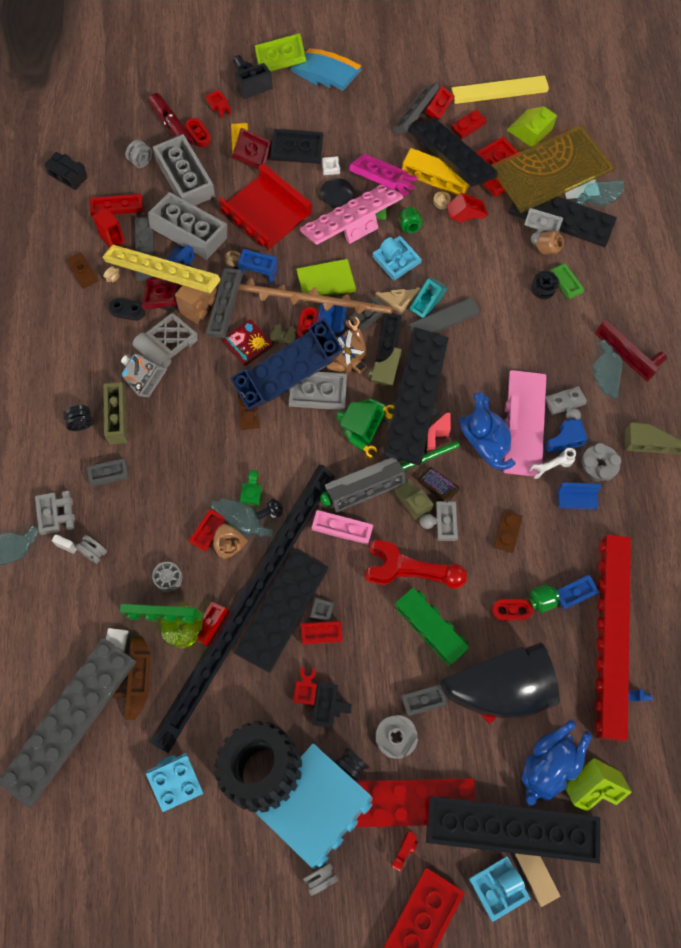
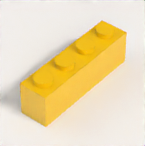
M410 148L402 166V169L409 172V175H414L419 181L456 195L466 193L469 184L442 160Z

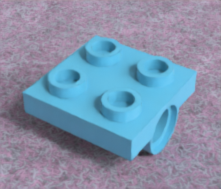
M401 236L395 239L392 237L387 238L381 244L380 249L373 252L372 255L393 281L421 264L422 261Z
M187 753L178 757L174 755L168 756L159 761L156 767L146 771L147 778L162 812L203 794V789Z
M507 856L468 878L491 922L496 921L531 899L525 889L521 876L512 866Z

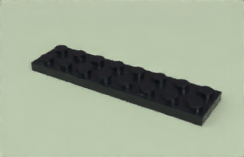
M414 327L383 456L418 466L422 463L449 337Z
M429 796L425 843L600 864V817Z

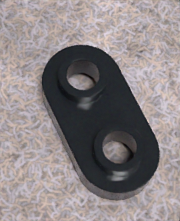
M117 298L109 303L110 313L114 317L138 321L145 316V310L140 302Z

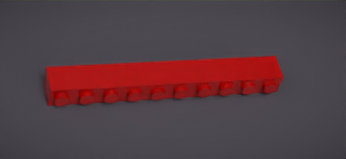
M606 535L599 543L601 559L598 563V570L601 571V578L598 580L600 598L597 601V609L600 610V617L597 619L599 637L596 640L599 658L597 657L595 664L596 670H598V678L595 681L598 699L595 700L594 704L595 712H597V720L594 722V733H597L596 739L623 742L628 740L631 537Z

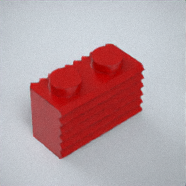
M104 208L93 215L92 218L97 231L109 248L112 245L120 246L125 242L119 221L108 208Z

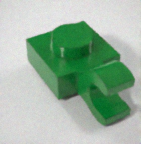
M250 470L249 483L242 484L241 504L260 506L262 485H257L258 471Z

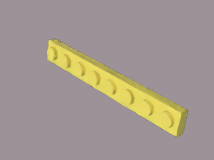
M112 245L103 256L105 262L207 293H211L221 280L217 274L116 245Z

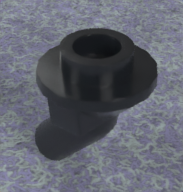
M271 499L266 503L267 508L255 513L257 520L269 515L272 518L280 517L283 506L279 501Z

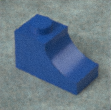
M567 419L563 421L558 429L559 435L550 439L545 449L548 454L563 451L567 448L582 447L587 441V436L581 419Z

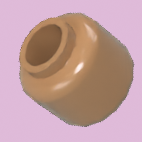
M557 231L543 232L540 234L536 245L543 255L557 254L564 246V239Z

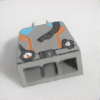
M127 354L121 360V363L126 366L122 372V377L138 396L149 398L167 371L166 367L139 354H134L133 357Z

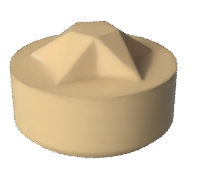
M438 192L434 196L433 204L438 209H446L447 204L451 201V197L446 192Z
M229 251L226 253L225 262L231 266H238L241 254L236 251Z

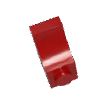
M460 193L447 204L450 218L461 223L473 218L484 219L488 216L483 201L464 193Z

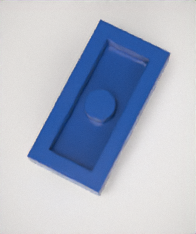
M590 575L558 589L557 592L560 597L558 603L562 610H566L597 595L599 591Z

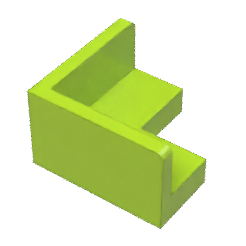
M595 758L583 767L576 779L567 781L566 788L573 805L587 812L602 799L617 805L632 793L620 771Z

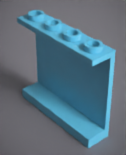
M312 744L301 756L302 767L298 768L302 772L301 779L296 780L298 787L295 791L291 790L288 794L290 798L286 802L284 800L279 802L281 806L276 809L269 807L268 812L262 813L258 810L256 814L315 870L317 867H323L329 859L328 853L332 849L336 850L344 840L342 836L346 831L351 832L358 823L356 819L360 814H366L373 805L371 803L373 798L315 744Z

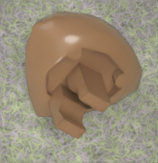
M227 524L219 526L213 538L215 552L222 559L232 557L247 543V539L242 533Z

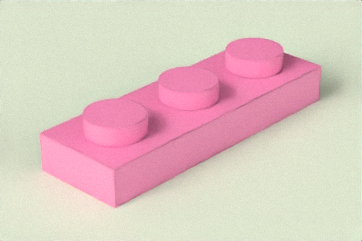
M319 510L316 511L312 525L313 531L366 545L369 544L373 524Z

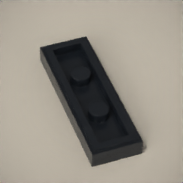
M384 313L375 362L385 361L392 354L394 347L396 348L402 315Z

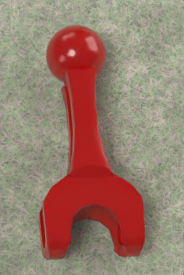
M374 540L370 543V553L381 558L385 564L381 567H369L365 571L364 578L368 582L387 585L396 577H416L438 583L444 582L451 589H459L467 581V572L460 564L453 563L447 566L444 564L421 562L402 555L397 546L392 542Z

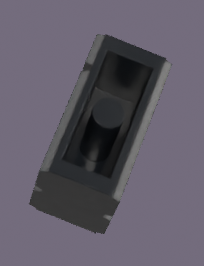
M55 152L51 159L45 163L48 175L74 190H77L81 183L87 179L85 166L81 162L76 163L72 161L67 154L62 155Z

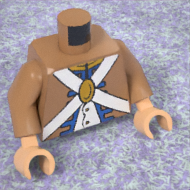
M353 317L354 325L351 324L350 320L346 321V325L352 328V331L348 330L338 338L344 351L326 367L329 370L348 374L354 369L361 375L367 369V366L363 363L366 345L360 328H357L359 319Z

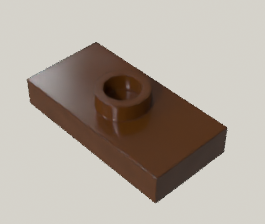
M82 252L66 259L68 266L83 289L99 281Z

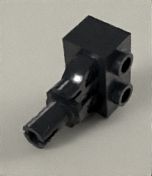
M241 55L233 57V63L236 65V87L243 99L273 89L272 74L265 63L254 66L252 63L244 61Z

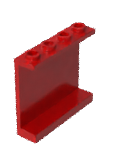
M262 163L258 167L259 176L228 202L222 197L219 199V209L224 216L231 218L236 226L244 229L248 236H252L261 247L264 246L267 250H270L312 214V203Z

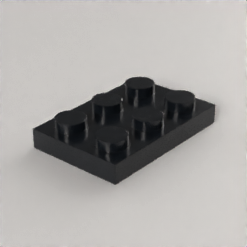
M274 129L271 160L321 164L323 132Z

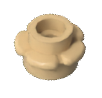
M113 266L108 268L103 275L106 278V282L112 281L114 283L120 277V274H118L119 269Z

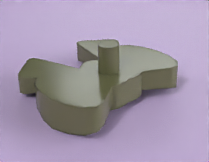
M281 324L275 325L270 334V340L272 343L279 341L289 345L296 340L295 334L297 330L291 326L287 333L281 332Z

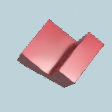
M446 413L429 428L426 440V453L435 450V437L448 438L451 430L450 413Z

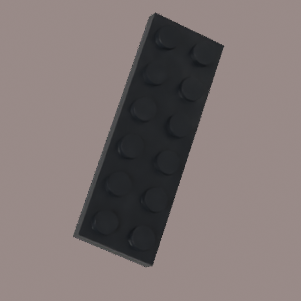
M431 118L409 126L408 131L471 187L497 178L498 171L439 122L438 119Z
M555 195L523 210L514 199L508 213L526 220L529 209L532 208L562 217L563 221L559 232L602 247H606L617 219L615 216Z
M294 549L234 654L270 674L329 567Z

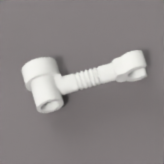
M567 448L559 457L544 464L533 465L529 471L538 470L539 474L534 477V479H538L545 471L557 465L569 467L575 461L576 451L573 448Z

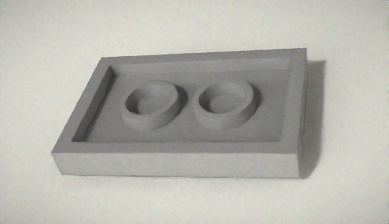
M329 372L313 374L290 389L289 407L345 410L347 374Z

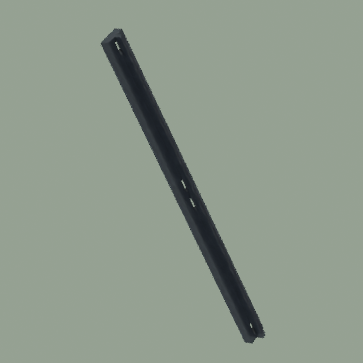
M318 465L149 741L151 744L167 753L171 750L320 503L321 494L326 492L325 484L332 482L335 478L324 465ZM253 588H255V590H254L253 594L251 595V597L248 598V596H249L250 593L252 592ZM245 605V607L243 608V610H242V612L240 613V615H238V613H239V611L241 610L242 606ZM166 731H168V734H167L166 737L164 738L163 742L160 743V741H161V739L163 738L164 734L166 733Z

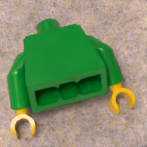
M368 398L358 403H350L347 411H338L337 420L341 421L340 426L344 429V435L349 442L361 451H366V456L373 459V456L368 451L374 450L377 453V449L374 446L368 447L367 443H371L384 415L386 418L392 419L393 414L389 413L388 410L394 411L395 406L388 405L386 407L384 406L385 404Z

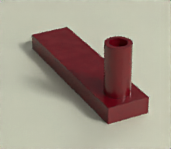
M607 320L603 321L595 332L604 343L647 382L660 369L659 366L667 360L664 352H658L649 359Z

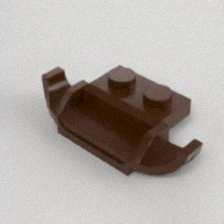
M131 636L129 656L137 662L111 697L126 698L124 718L126 720H135L148 698L151 654L142 636Z

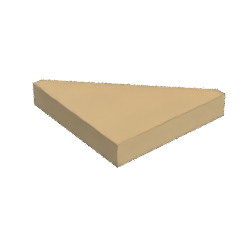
M417 287L411 290L399 289L384 293L376 292L375 297L402 314L421 289Z

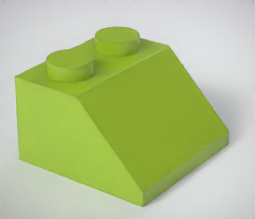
M544 106L527 109L507 131L531 148H534L553 129L557 115Z

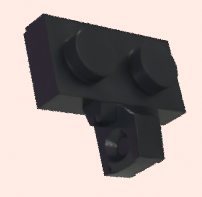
M317 683L312 726L333 728L334 717H340V713L351 714L352 704L341 703L342 698L337 697L338 685Z

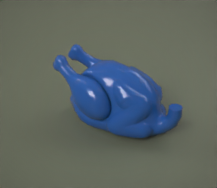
M482 392L475 393L473 395L475 410L467 417L461 416L459 418L460 428L485 462L494 469H509L516 462L512 458L505 462L502 460L511 450V432L505 421L499 415L489 410V397L484 396Z
M574 720L567 721L556 731L541 737L534 745V754L526 758L521 780L526 785L525 799L528 805H534L538 798L551 800L567 788L568 783L566 780H574L581 773L586 750L592 735L589 731H585L577 747L573 737L568 734L576 727Z

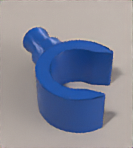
M640 689V691L629 690L628 701L642 702L652 701L653 696L645 693L643 689Z

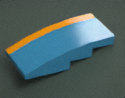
M309 48L305 52L307 62L293 65L290 71L314 85L321 83L328 88L333 85L343 91L361 72L362 66L335 53Z

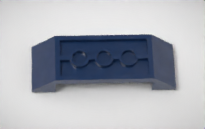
M325 317L308 327L310 330L308 333L250 370L245 368L230 378L248 410L276 399L331 364L344 351Z

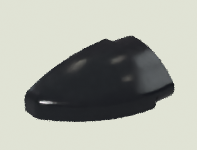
M542 643L527 648L520 647L453 674L440 682L448 699L473 712L499 718L527 717L560 703L555 670L548 651Z

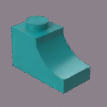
M428 278L409 309L421 318L427 317L434 306L441 301L448 287L435 278Z

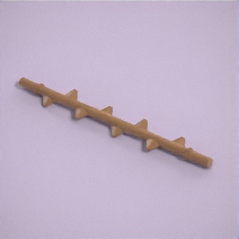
M250 278L245 284L240 283L239 286L240 291L259 293L261 301H264L269 295L290 298L292 304L299 300L323 303L325 311H329L333 305L355 308L357 314H361L364 310L392 314L393 309L391 306L352 301L349 295H345L341 299L318 295L317 288H313L307 294L288 291L285 285H281L277 289L255 286L253 278Z

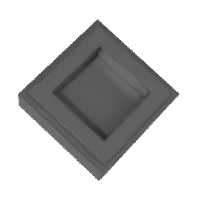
M315 598L310 618L329 622L334 602Z

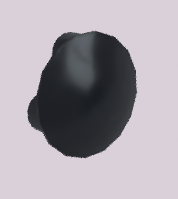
M332 178L322 185L320 195L324 202L335 209L347 204L354 198V189L345 179Z

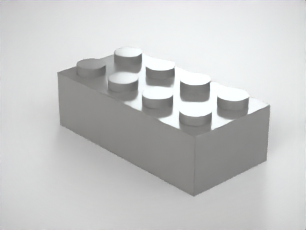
M184 134L153 146L156 162L176 196L194 206L215 197L213 183Z
M170 192L148 212L151 229L183 247L186 245L191 246L195 254L206 260L227 239V224Z

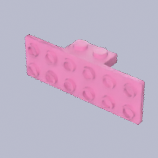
M380 184L377 188L365 192L362 196L350 200L347 204L335 208L330 213L320 216L313 222L305 224V226L300 228V231L316 245L344 231L346 241L350 244L378 229L375 213L403 199V195Z
M514 370L509 372L508 401L505 403L504 412L507 413V418L504 421L511 432L512 439L511 450L504 457V462L512 458L516 464L509 469L503 470L504 473L533 477L539 474L538 470H529L533 465L542 464L546 374Z

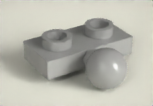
M530 208L524 226L537 229V232L531 236L532 244L537 246L536 242L543 232H559L563 218Z
M579 386L545 397V403L551 415L567 411L566 418L574 420L581 418V412L576 408L586 405L587 402Z
M456 501L447 503L436 502V517H433L431 514H424L420 517L419 522L424 529H430L437 525V541L458 540Z

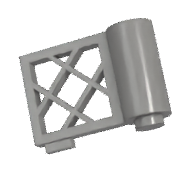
M171 313L148 332H143L136 336L132 345L143 356L167 368L171 364L172 357L187 345L191 347L198 341V334L174 313ZM173 320L178 324V327H167V324ZM156 332H164V338H156L154 334ZM167 332H177V338H167ZM180 332H188L190 336L188 338H180ZM166 343H177V347L171 351L166 346Z

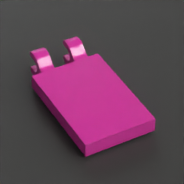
M365 153L351 163L349 169L351 172L393 190L397 188L403 196L409 194V191H406L404 187L413 190L415 185H412L410 181L416 182L418 179L414 175H409V172Z

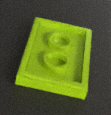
M300 33L255 45L258 65L265 63L270 71L307 62Z
M348 259L297 268L302 293L308 294L313 288H317L318 295L326 297L356 292Z

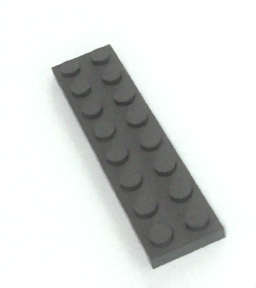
M102 638L1 776L0 785L27 808H32L137 661L107 639Z

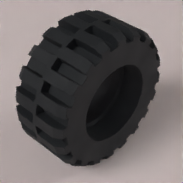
M254 721L253 725L248 722L242 725V729L236 728L233 730L231 737L224 739V746L219 747L217 752L219 759H215L214 767L218 770L214 774L215 779L218 781L219 789L238 807L244 810L247 809L249 812L256 813L260 810L263 813L268 812L269 807L274 809L280 807L279 802L282 800L286 802L290 798L288 794L291 790H296L298 787L296 780H300L302 774L298 769L302 767V759L299 757L298 747L279 726L275 727L270 722L263 724L261 721ZM273 750L275 758L270 773L258 783L245 784L243 770L248 759L258 751Z

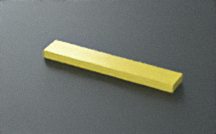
M545 76L452 87L451 93L455 96L453 98L454 104L544 93L548 92L549 86Z

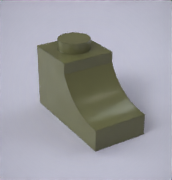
M394 347L388 359L383 362H375V366H371L369 372L371 383L393 388L402 349Z
M410 479L406 481L405 485L397 487L393 491L415 522L422 515L431 512L434 504L423 489H418Z

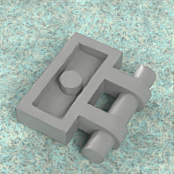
M63 491L61 499H57L55 492L35 496L38 528L41 535L61 531L60 524L66 523V530L74 529L75 515L72 514L73 498H70L69 491ZM58 507H64V515L59 516Z

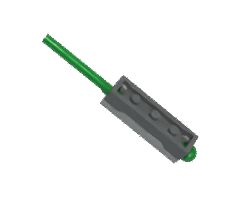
M458 441L423 454L422 463L459 448ZM394 458L385 459L382 462L325 484L326 492L321 494L320 501L325 506L332 505L336 513L405 485L404 470L416 465L408 462L399 463Z

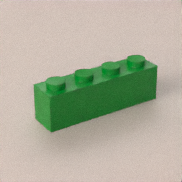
M412 588L395 603L394 608L445 664L451 667L468 651V642L462 635L458 636L454 632V627L448 620L444 621L440 617V612L434 605L430 606L426 602V597L420 590L416 591Z

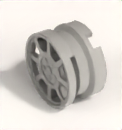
M138 139L128 146L125 156L134 166L142 168L151 160L153 151L142 140Z
M85 535L82 538L83 541L80 544L78 543L75 548L93 563L98 564L100 557L105 556L107 550L95 540Z
M172 562L158 564L152 573L153 582L162 592L171 593L181 586L182 573L178 566Z
M331 863L303 878L304 883L308 884L310 888L308 891L311 896L338 881L337 875H334L332 872L333 867Z

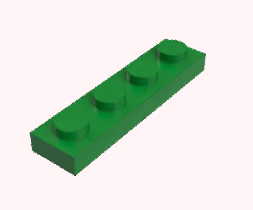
M121 604L119 611L127 615L126 618L130 620H139V617H142L148 621H157V618L166 622H175L177 619L184 623L193 624L194 621H202L203 612L196 608Z

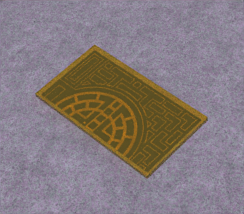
M582 125L491 165L498 171L496 179L521 213L615 169Z

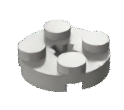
M598 443L589 447L581 458L583 472L593 481H609L619 472L621 457L611 447ZM597 460H603L605 466H598Z
M396 715L381 721L376 730L375 742L380 752L386 757L402 759L414 751L418 742V736L411 720L404 716ZM399 731L402 741L394 743L391 733Z

